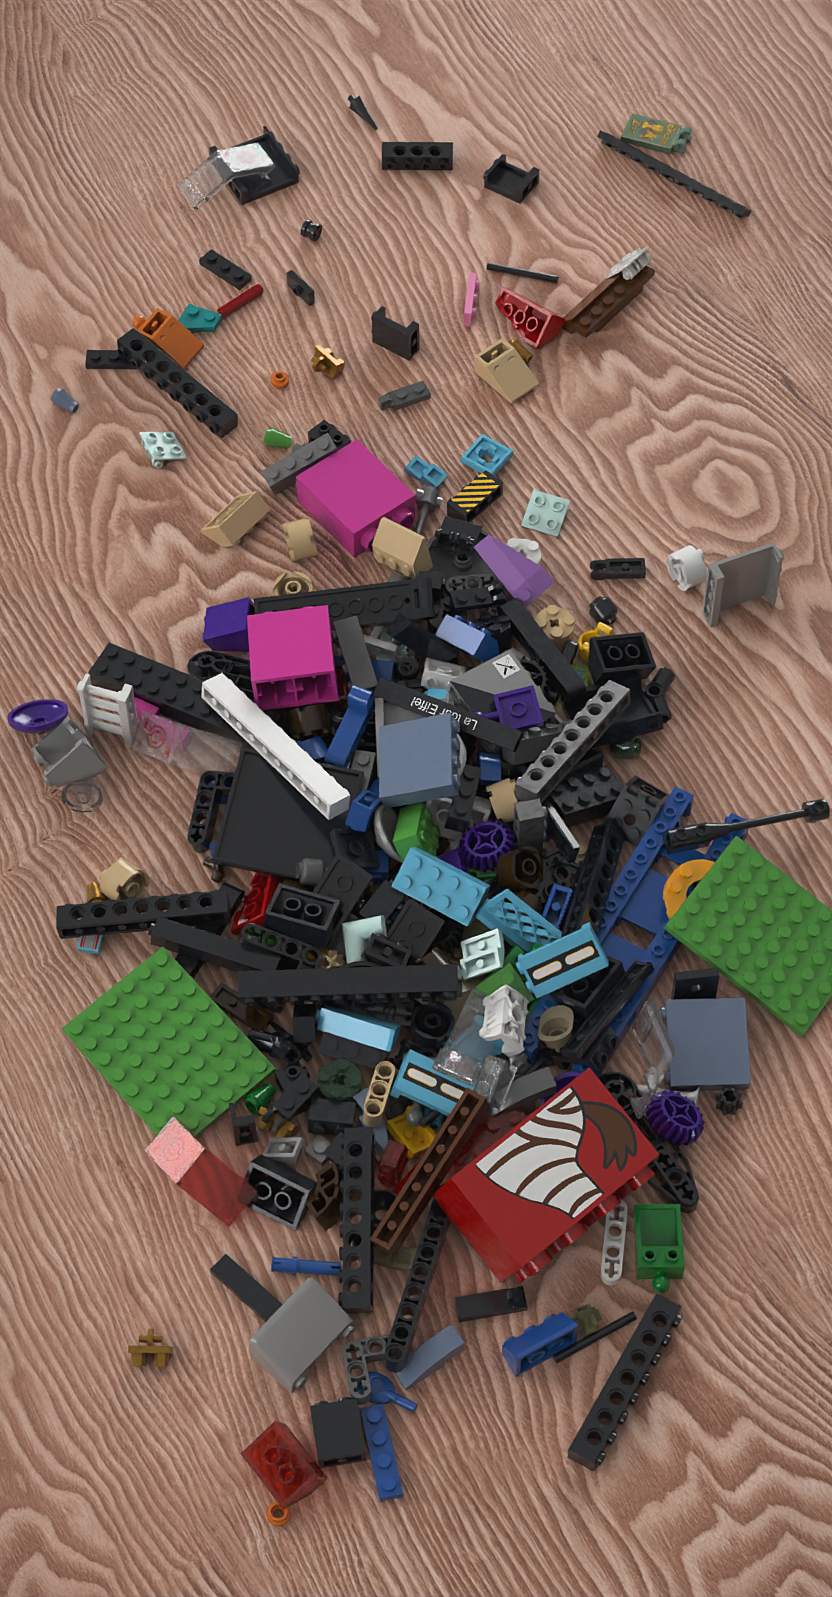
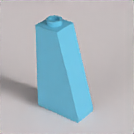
M324 1005L321 1010H318L315 1017L316 1023H318V1030L389 1052L397 1045L401 1027L400 1023Z

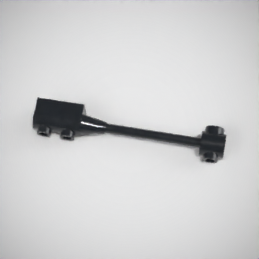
M823 798L803 802L802 809L731 824L703 822L665 830L662 837L667 854L669 855L707 847L712 840L734 831L803 817L807 823H816L817 821L828 819L830 809L828 802Z

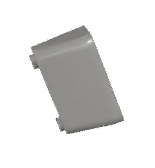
M69 716L32 748L35 754L33 759L40 766L44 764L47 768L43 771L45 775L43 779L51 787L53 785L60 787L103 773L108 768L96 745Z
M309 1278L253 1335L249 1342L251 1359L293 1393L297 1388L301 1389L308 1380L306 1377L307 1369L337 1338L339 1340L343 1338L348 1339L353 1334L355 1322L316 1280Z

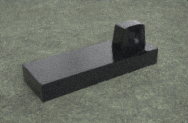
M523 1286L455 1297L459 1322L527 1311L528 1309Z

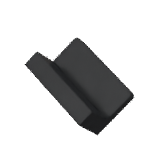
M229 1103L236 1146L258 1142L254 1114L236 1117L234 1104Z

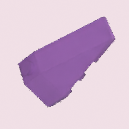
M490 534L474 546L475 550L510 594L517 598L524 607H527L555 583L542 566Z

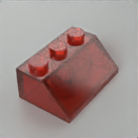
M274 1421L240 1453L283 1509L311 1495L328 1479L289 1427L282 1422Z

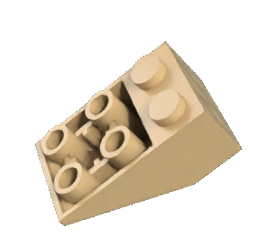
M503 338L474 356V372L511 404L539 385L538 380L516 349Z

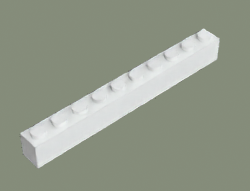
M221 673L202 682L201 698L328 820L349 810V792L341 787L333 776H330L320 764L316 763L306 751L297 745L294 739H291L281 727H278L268 715L260 710L256 703H253L243 691H240L232 680Z

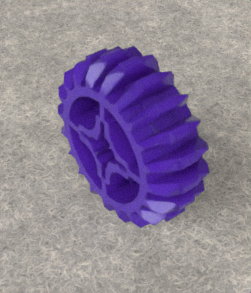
M490 818L488 822L482 820L478 825L474 823L473 828L467 827V833H462V839L459 840V852L469 868L473 867L476 871L482 869L484 873L487 869L493 872L494 868L497 867L499 857L506 852L516 849V839L513 836V831L508 828L506 823L501 824L499 820L493 822Z
M673 1090L658 1092L646 1107L647 1112L645 1114L648 1116L647 1121L652 1124L651 1128L657 1131V1135L663 1136L664 1140L667 1139L671 1144L676 1143L678 1146L682 1144L687 1146L696 1141L702 1134L705 1123L702 1119L703 1114L698 1112L699 1107L694 1106V1101H689L687 1096H681L680 1092L675 1094Z

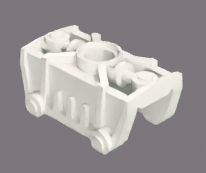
M504 985L491 995L486 996L483 1000V1005L485 1006L483 1028L479 1031V1036L486 1041L501 1038L504 1041L502 1053L508 1057L524 1051L523 1041L526 1039L524 1031L526 1015L529 1013L527 1010L529 1001L508 985Z

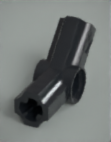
M666 667L660 668L653 680L645 688V694L655 711L662 712L663 724L672 718L664 695L675 680V674Z
M257 1029L249 1031L247 1038L260 1051L269 1053L271 1057L282 1059L287 1065H295L301 1059V1051L291 1042V1035L289 1033H270Z

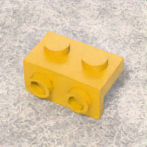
M413 1105L408 1106L404 1114L388 1120L386 1123L387 1130L410 1159L424 1154L436 1136L434 1130L429 1125L423 1128L421 1126L412 1127L407 1123L406 1116L412 1110Z

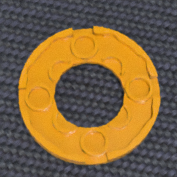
M703 859L691 860L677 867L668 877L663 889V900H665L666 914L669 920L686 900L689 886L695 882H700L715 862Z

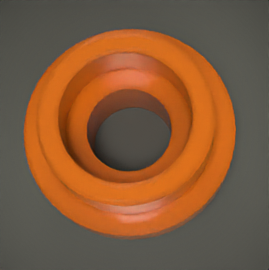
M279 371L271 375V384L276 389H283L289 383V376L285 372Z
M278 1501L268 1507L266 1515L272 1525L282 1526L289 1521L291 1512L286 1503ZM278 1511L283 1513V1516L280 1518L274 1516Z

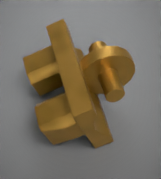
M320 345L315 346V354L311 359L313 363L312 369L315 372H324L331 380L337 379L338 372L343 371L345 362L342 359L336 360L333 358L334 354L331 349H323Z
M261 1106L258 1111L261 1116L257 1126L269 1132L274 1122L282 1115L278 1113L271 1121L264 1123L262 1117L268 1110ZM288 1121L274 1136L277 1138H289L292 1133L297 1134L300 1128Z
M148 1329V1335H139V1342H145L147 1346L128 1345L132 1366H146V1354H155L154 1367H167L169 1354H173V1347L154 1346V1343L163 1342V1336H154V1329Z

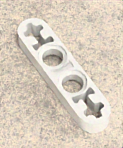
M620 1200L621 1203L616 1206L620 1207L619 1220H614L615 1208L606 1215L600 1275L601 1280L610 1286L616 1285L620 1281L622 1274L628 1211L627 1205L623 1200ZM611 1227H618L622 1233L619 1236H612L609 1233V1229ZM609 1248H616L620 1254L617 1257H610L607 1254V1250ZM610 1264H614L613 1278H610L608 1275Z

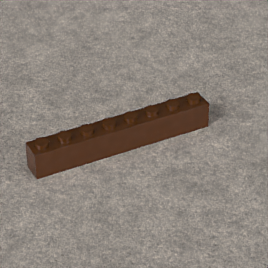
M466 1088L371 1236L370 1240L375 1249L391 1258L395 1257L431 1200L432 1195L440 1186L487 1112L489 1105L486 1097Z

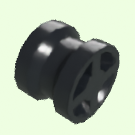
M309 219L303 223L301 228V236L309 237L312 241H317L322 232V225L314 224Z

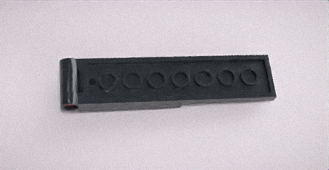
M429 577L253 598L255 614L328 605L332 630H334L333 622L357 616L361 628L391 625L399 612L414 622L435 618L432 582Z

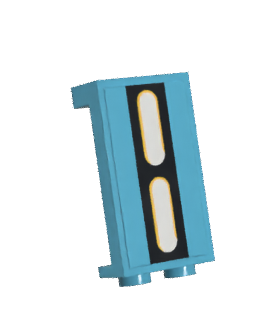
M590 922L582 925V929L525 955L519 954L516 966L521 975L525 974L528 980L525 983L530 994L534 993L536 998H539L607 967L608 959Z
M409 1050L403 1059L389 1095L394 1098L403 1095L449 1116L466 1088L483 1095V1092L480 1091V1086L483 1083L465 1074L458 1073V1071L456 1072V1070L454 1071V1069L452 1070V1068L415 1051Z

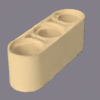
M388 1061L377 1064L365 1100L363 1121L369 1127H378L382 1123L389 1102V1094L395 1079V1067ZM381 1074H387L389 1076L383 1077L381 1076ZM375 1093H382L383 1095L378 1096ZM369 1112H376L378 1114L372 1115Z

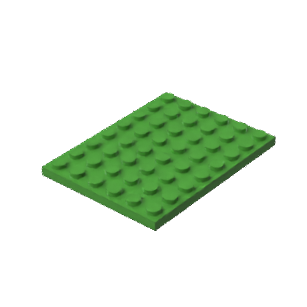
M736 835L664 926V929L710 966L718 968L719 973L802 1037L832 997V910Z
M161 947L61 1028L62 1032L158 1139L166 1145L167 1149L169 1148L173 1155L178 1150L180 1152L183 1149L182 1147L185 1148L230 1110L229 1103H233L235 1106L276 1070L273 1064L164 947Z

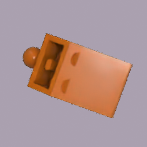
M159 308L147 320L141 315L135 316L132 320L134 329L183 369L187 367L204 347V344L174 316Z

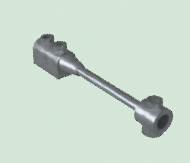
M424 486L421 489L417 488L415 504H417L416 506L420 510V515L414 532L422 535L428 513L434 512L436 508L440 509L443 498L439 497L440 493L435 487ZM399 572V575L391 573L389 582L410 580L412 578L406 577L401 572Z

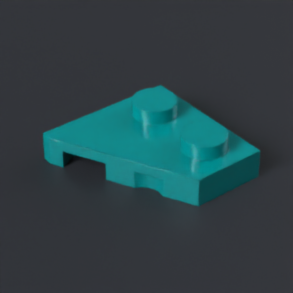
M188 304L178 321L188 330H191V333L202 331L215 332L222 321V314Z

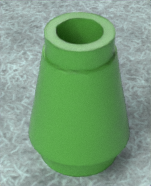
M273 428L266 429L263 444H267L268 447L290 448L292 437Z

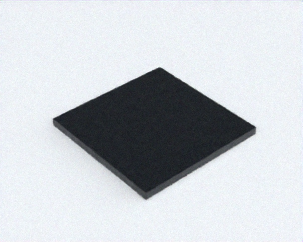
M242 747L212 857V863L299 881V879H296V867L298 862H301L304 858L321 859L325 864V868L329 867L336 856L330 832L333 829H351V826L345 824L349 810L328 820L255 749ZM316 762L330 776H333L341 787L349 792L350 810L352 801L360 794L364 772Z

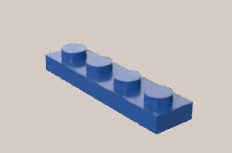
M384 1404L360 1408L379 1501L403 1497Z

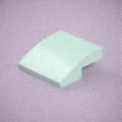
M497 928L461 941L463 959L460 960L464 981L503 968L504 942L502 930Z

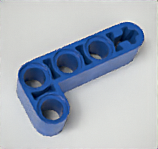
M355 685L352 686L348 695V709L326 753L325 764L344 768L348 767L374 712L375 697L373 691Z

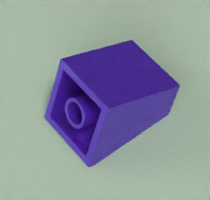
M247 597L206 608V616L204 617L205 627L202 638L212 651L249 652L247 615H255L252 600Z

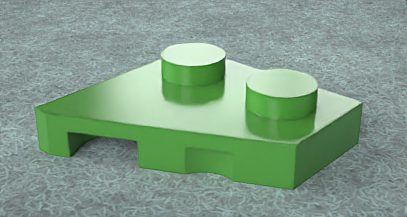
M507 963L503 968H500L475 986L477 990L489 996L500 987L508 985L522 994L529 1002L535 999L510 963Z

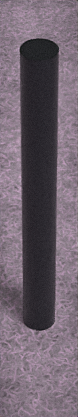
M487 263L486 269L553 283H558L559 276Z
M632 1311L552 1355L554 1361L559 1363L637 1320L635 1313Z

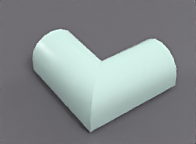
M383 915L342 923L347 964L357 961L370 962L360 956L372 933H380L387 937L385 917Z

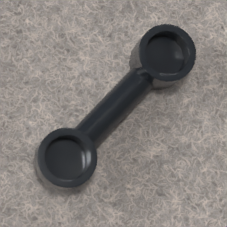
M541 1049L539 1058L523 1074L515 1075L512 1081L538 1071L542 1066H553L555 1062L550 1057L552 1049Z

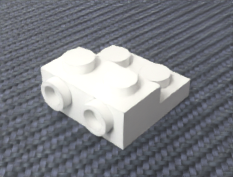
M426 657L421 686H424L426 689H447L449 681L465 673L466 667Z

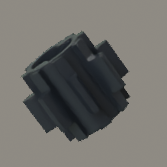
M723 1087L722 1092L716 1094L715 1100L718 1101L716 1109L722 1111L723 1115H736V1110L742 1108L743 1102L740 1101L742 1093L736 1092L734 1087H731V1089Z

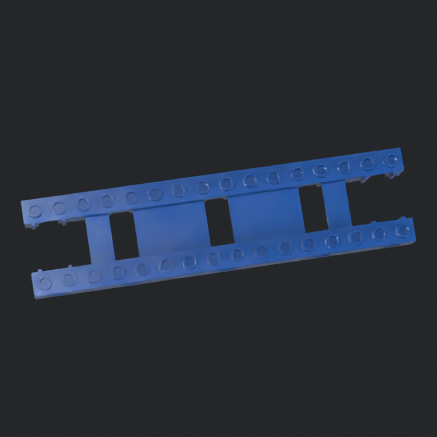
M676 786L610 888L597 934L605 955L622 961L625 972L634 961L651 963L654 970L609 1023L608 1026H611L619 1037L620 1042L601 1074L596 1073L591 1066L574 1064L572 1072L583 1073L590 1067L597 1077L602 1075L682 944L664 929V926L669 921L666 914L665 900H663V889L668 877L651 870L654 864L658 863L661 857L679 865L699 859L716 862L736 835L743 841L748 835L749 828L730 832L713 840L706 854L696 850H689L668 855L662 834L665 830L680 827L681 816H690L694 797L693 794ZM731 813L729 817L726 816L724 823L731 824L745 821L746 819ZM695 882L689 886L686 893V898L690 895V893L694 890V888L698 885L699 882ZM624 920L655 935L648 949L645 950L612 934L614 928L619 926L621 921ZM550 993L542 996L525 1023L524 1033L526 1039L523 1041L524 1051L519 1054H527V1062L531 1065L534 1060L538 1059L541 1040L538 1038V1029L541 1015L547 1009L559 1005L550 996ZM574 1018L573 1022L584 1023L583 1021Z

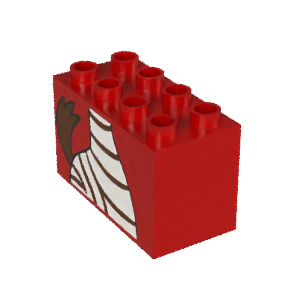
M589 1067L451 1177L432 1197L500 1283L513 1274L521 1284L553 1259L545 1248L548 1247L556 1255L587 1231L581 1223V1219L587 1227H590L621 1203L620 1199H624L653 1177L655 1173L648 1164L660 1154Z

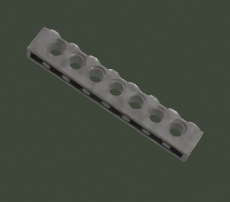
M610 680L604 686H601L597 694L588 700L582 711L578 712L572 722L564 727L563 732L553 739L551 745L541 752L539 758L528 767L526 773L517 779L515 783L516 798L522 801L540 798L542 803L630 705V689Z

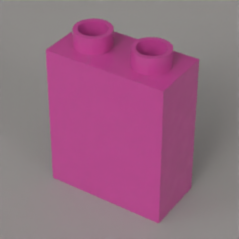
M358 439L296 476L298 502L354 558L366 550L374 552L372 543L383 517L407 529H410L416 520L415 494Z
M328 605L247 615L251 683L255 703L260 710L339 701Z

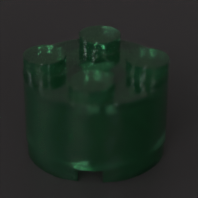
M339 1058L326 1063L317 1074L319 1099L353 1102V1097L362 1091V1077L357 1066L346 1058Z

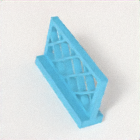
M508 889L490 900L488 898L483 900L474 916L491 930L497 928L502 930L503 939L511 946L518 945L526 954L530 952L532 945L541 943L545 946L553 942L554 938L560 939L562 935L560 930ZM506 897L512 903L505 902L504 898ZM507 909L515 911V914L507 912ZM521 912L526 913L528 916L521 915ZM523 922L531 924L532 927L525 926ZM537 925L542 926V927L545 928L546 930H544V929H539V928L537 927ZM540 936L548 937V940L541 939Z

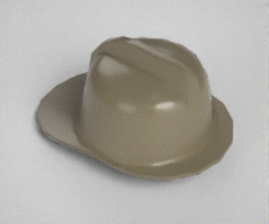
M557 1005L547 1009L541 1015L538 1038L544 1041L549 1048H555L556 1052H560L561 1048L572 1037L573 1011L565 1005Z

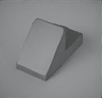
M302 1137L270 1138L263 1155L276 1162H284L292 1170H295L303 1151L305 1139Z

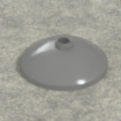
M381 805L376 809L374 815L376 842L386 854L396 861L403 863L393 844L399 815L392 808H386L384 805Z

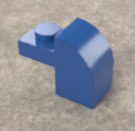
M477 752L476 762L473 766L481 768L478 785L489 786L501 781L500 755Z

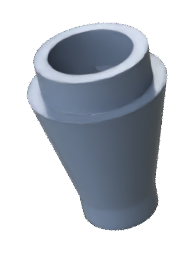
M57 388L52 393L50 400L53 402V405L68 410L71 413H75L78 410L79 404L65 389Z

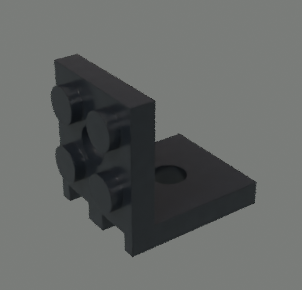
M635 775L624 785L605 822L611 820L625 837L624 840L637 847L659 810L666 802L669 794ZM630 813L635 816L636 821L634 824L626 822V814Z
M710 968L675 972L671 1000L716 999L720 977L719 969Z

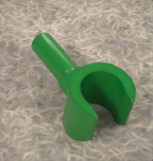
M476 870L468 872L469 875L479 880L497 877L496 872L479 874Z

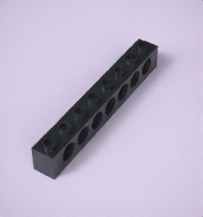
M132 328L117 340V351L122 358L130 361L134 368H138L147 379L155 382L159 389L167 392L172 400L179 402L187 412H191L213 434L223 438L238 426V414L136 329Z
M611 820L593 828L561 938L582 929V925L590 922L596 936L598 934L625 839Z
M214 890L210 892H192L189 894H171L168 896H150L147 898H129L126 900H108L105 902H86L84 904H65L57 906L56 928L60 939L90 935L149 931L151 924L156 923L158 916L190 927L230 923V900L227 890Z
M372 1127L344 1128V1135H341V1149H344V1157L340 1159L341 1171H344V1179L340 1180V1191L344 1193V1200L340 1202V1215L343 1216V1224H340L339 1227L340 1238H343V1247L339 1248V1259L343 1261V1269L339 1270V1283L342 1284V1292H339L338 1301L340 1307L346 1313H373L374 1247L370 1238L374 1233L375 1132ZM355 1149H362V1153L358 1157L352 1156ZM355 1171H362V1175L358 1179H353L352 1174ZM355 1193H362V1197L358 1201H352V1196ZM354 1216H362V1219L359 1223H351V1220ZM354 1238H362L358 1246H351ZM355 1260L361 1261V1266L358 1269H351L352 1262ZM361 1283L359 1291H350L353 1284Z
M656 1293L568 1449L569 1459L591 1471L594 1470L596 1465L600 1466L607 1454L604 1452L608 1444L612 1446L618 1434L615 1430L619 1424L623 1426L629 1414L626 1411L629 1405H635L640 1394L637 1392L640 1385H646L650 1377L649 1369L651 1366L656 1367L661 1357L659 1351L662 1346L667 1347L672 1337L669 1333L673 1327L677 1328L683 1316L680 1315V1305ZM661 1321L665 1326L657 1327L654 1322ZM646 1340H650L655 1345L646 1346L643 1342ZM638 1359L644 1364L637 1366L632 1361ZM623 1379H630L633 1384L624 1385L621 1381ZM617 1398L621 1400L622 1403L620 1405H614L611 1403L610 1400ZM602 1418H607L611 1421V1423L608 1425H603L600 1423L599 1420ZM590 1438H596L600 1441V1443L597 1445H592L588 1442V1440Z

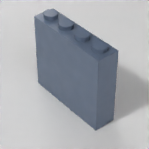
M451 713L379 726V799L386 808L458 795V786H461L458 768L461 767L458 756L460 742L457 738V732H460V725Z
M745 998L666 1000L664 1007H661V1020H665V1028H662V1041H666V1049L663 1050V1062L667 1063L668 1071L664 1072L665 1084H669V1090L694 1091L698 1087H700V1090H722L723 1087H727V1089L734 1087L735 1090L749 1089L751 1076Z

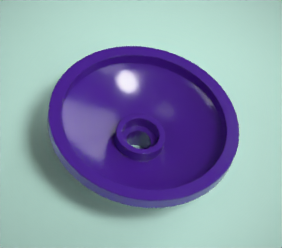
M36 700L13 709L8 714L7 720L9 726L17 731L43 734L58 726L68 716L69 710L67 704L59 700Z

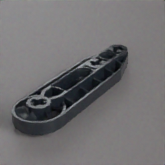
M215 651L200 652L189 660L187 664L189 675L206 681L223 673L248 698L255 700L251 683L250 660ZM317 704L301 705V706H294V707H303V708H306L305 706H311V705H317Z
M612 1071L599 1076L598 1079L619 1105L624 1106L623 1110L660 1154L648 1166L655 1173L661 1185H658L651 1178L647 1183L672 1204H680L681 1212H693L698 1205L699 1195L687 1157L676 1143L671 1144L675 1150V1153L671 1154L664 1144L667 1139L664 1140L663 1136L657 1135L655 1129L651 1128L652 1124L647 1121L648 1118L640 1109L641 1106L646 1108L648 1102L631 1078L621 1072ZM624 1091H633V1096L631 1097L627 1095L626 1093H624ZM678 1158L685 1164L687 1171H683L676 1161ZM676 1179L679 1183H672L670 1180Z

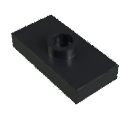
M293 270L288 271L287 285L293 290L294 294L299 296L309 306L315 304L314 290Z

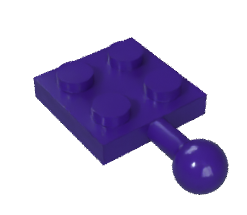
M534 685L493 695L497 710L495 712L487 714L474 712L490 720L499 719L501 724L519 731L544 725Z

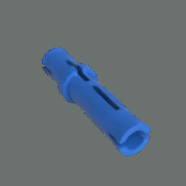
M272 1257L271 1272H292V1275L305 1273L339 1277V1270H341V1262L298 1259V1257H293V1259Z

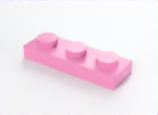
M469 273L464 326H471L472 319H476V308H474V305L477 306L478 294L475 293L479 292L480 281H476L477 273Z

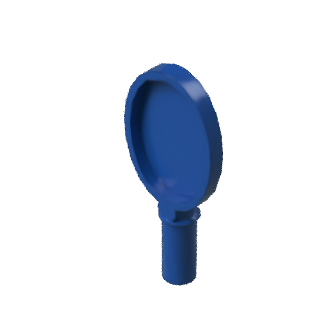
M368 1371L372 1392L369 1402L385 1405L392 1401L413 1413L416 1411L418 1404L401 1396V1394H397L393 1383L386 1376L378 1372ZM362 1384L358 1385L360 1395L364 1394Z

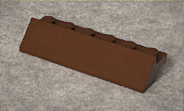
M646 265L632 279H624L622 271L606 278L563 317L565 321L562 329L570 334L575 331L585 338L593 331L599 332L643 291V285L655 275V270Z

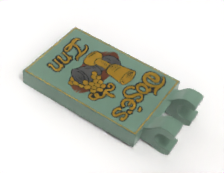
M632 113L623 130L621 140L628 144L669 154L672 151L684 154L686 150L685 144L690 142L692 137L690 135L692 128L685 127L682 129V125Z

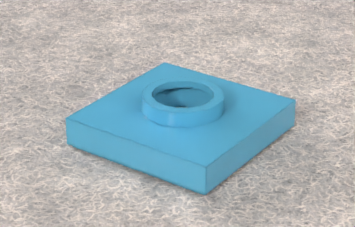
M482 434L460 458V462L481 474L487 470L495 476L514 455V451ZM483 456H491L493 459H491V462L486 463V460L481 458Z

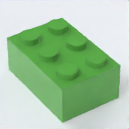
M424 802L400 808L393 844L402 862H404L410 848L415 846L436 857L441 831L439 826L434 824L432 812L429 808H426Z

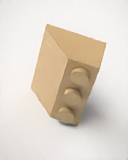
M258 491L240 494L200 531L222 547H234L240 543V538L243 535L250 533L254 529L253 526L266 518L265 514L270 508Z
M385 517L381 519L372 543L374 558L379 563H383L391 569L397 570L406 577L418 579L419 571H429L433 564L426 538Z

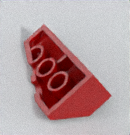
M504 286L495 302L504 316L512 322L514 329L518 330L521 334V338L537 349L557 337L565 321V318Z
M255 873L250 883L252 889L248 895L243 897L242 902L244 905L241 911H236L230 931L232 934L239 935L243 927L249 923L264 927L265 912L280 883V877Z

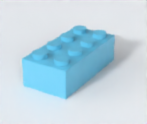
M415 846L410 848L391 887L461 924L469 926L473 923L474 916L491 886Z

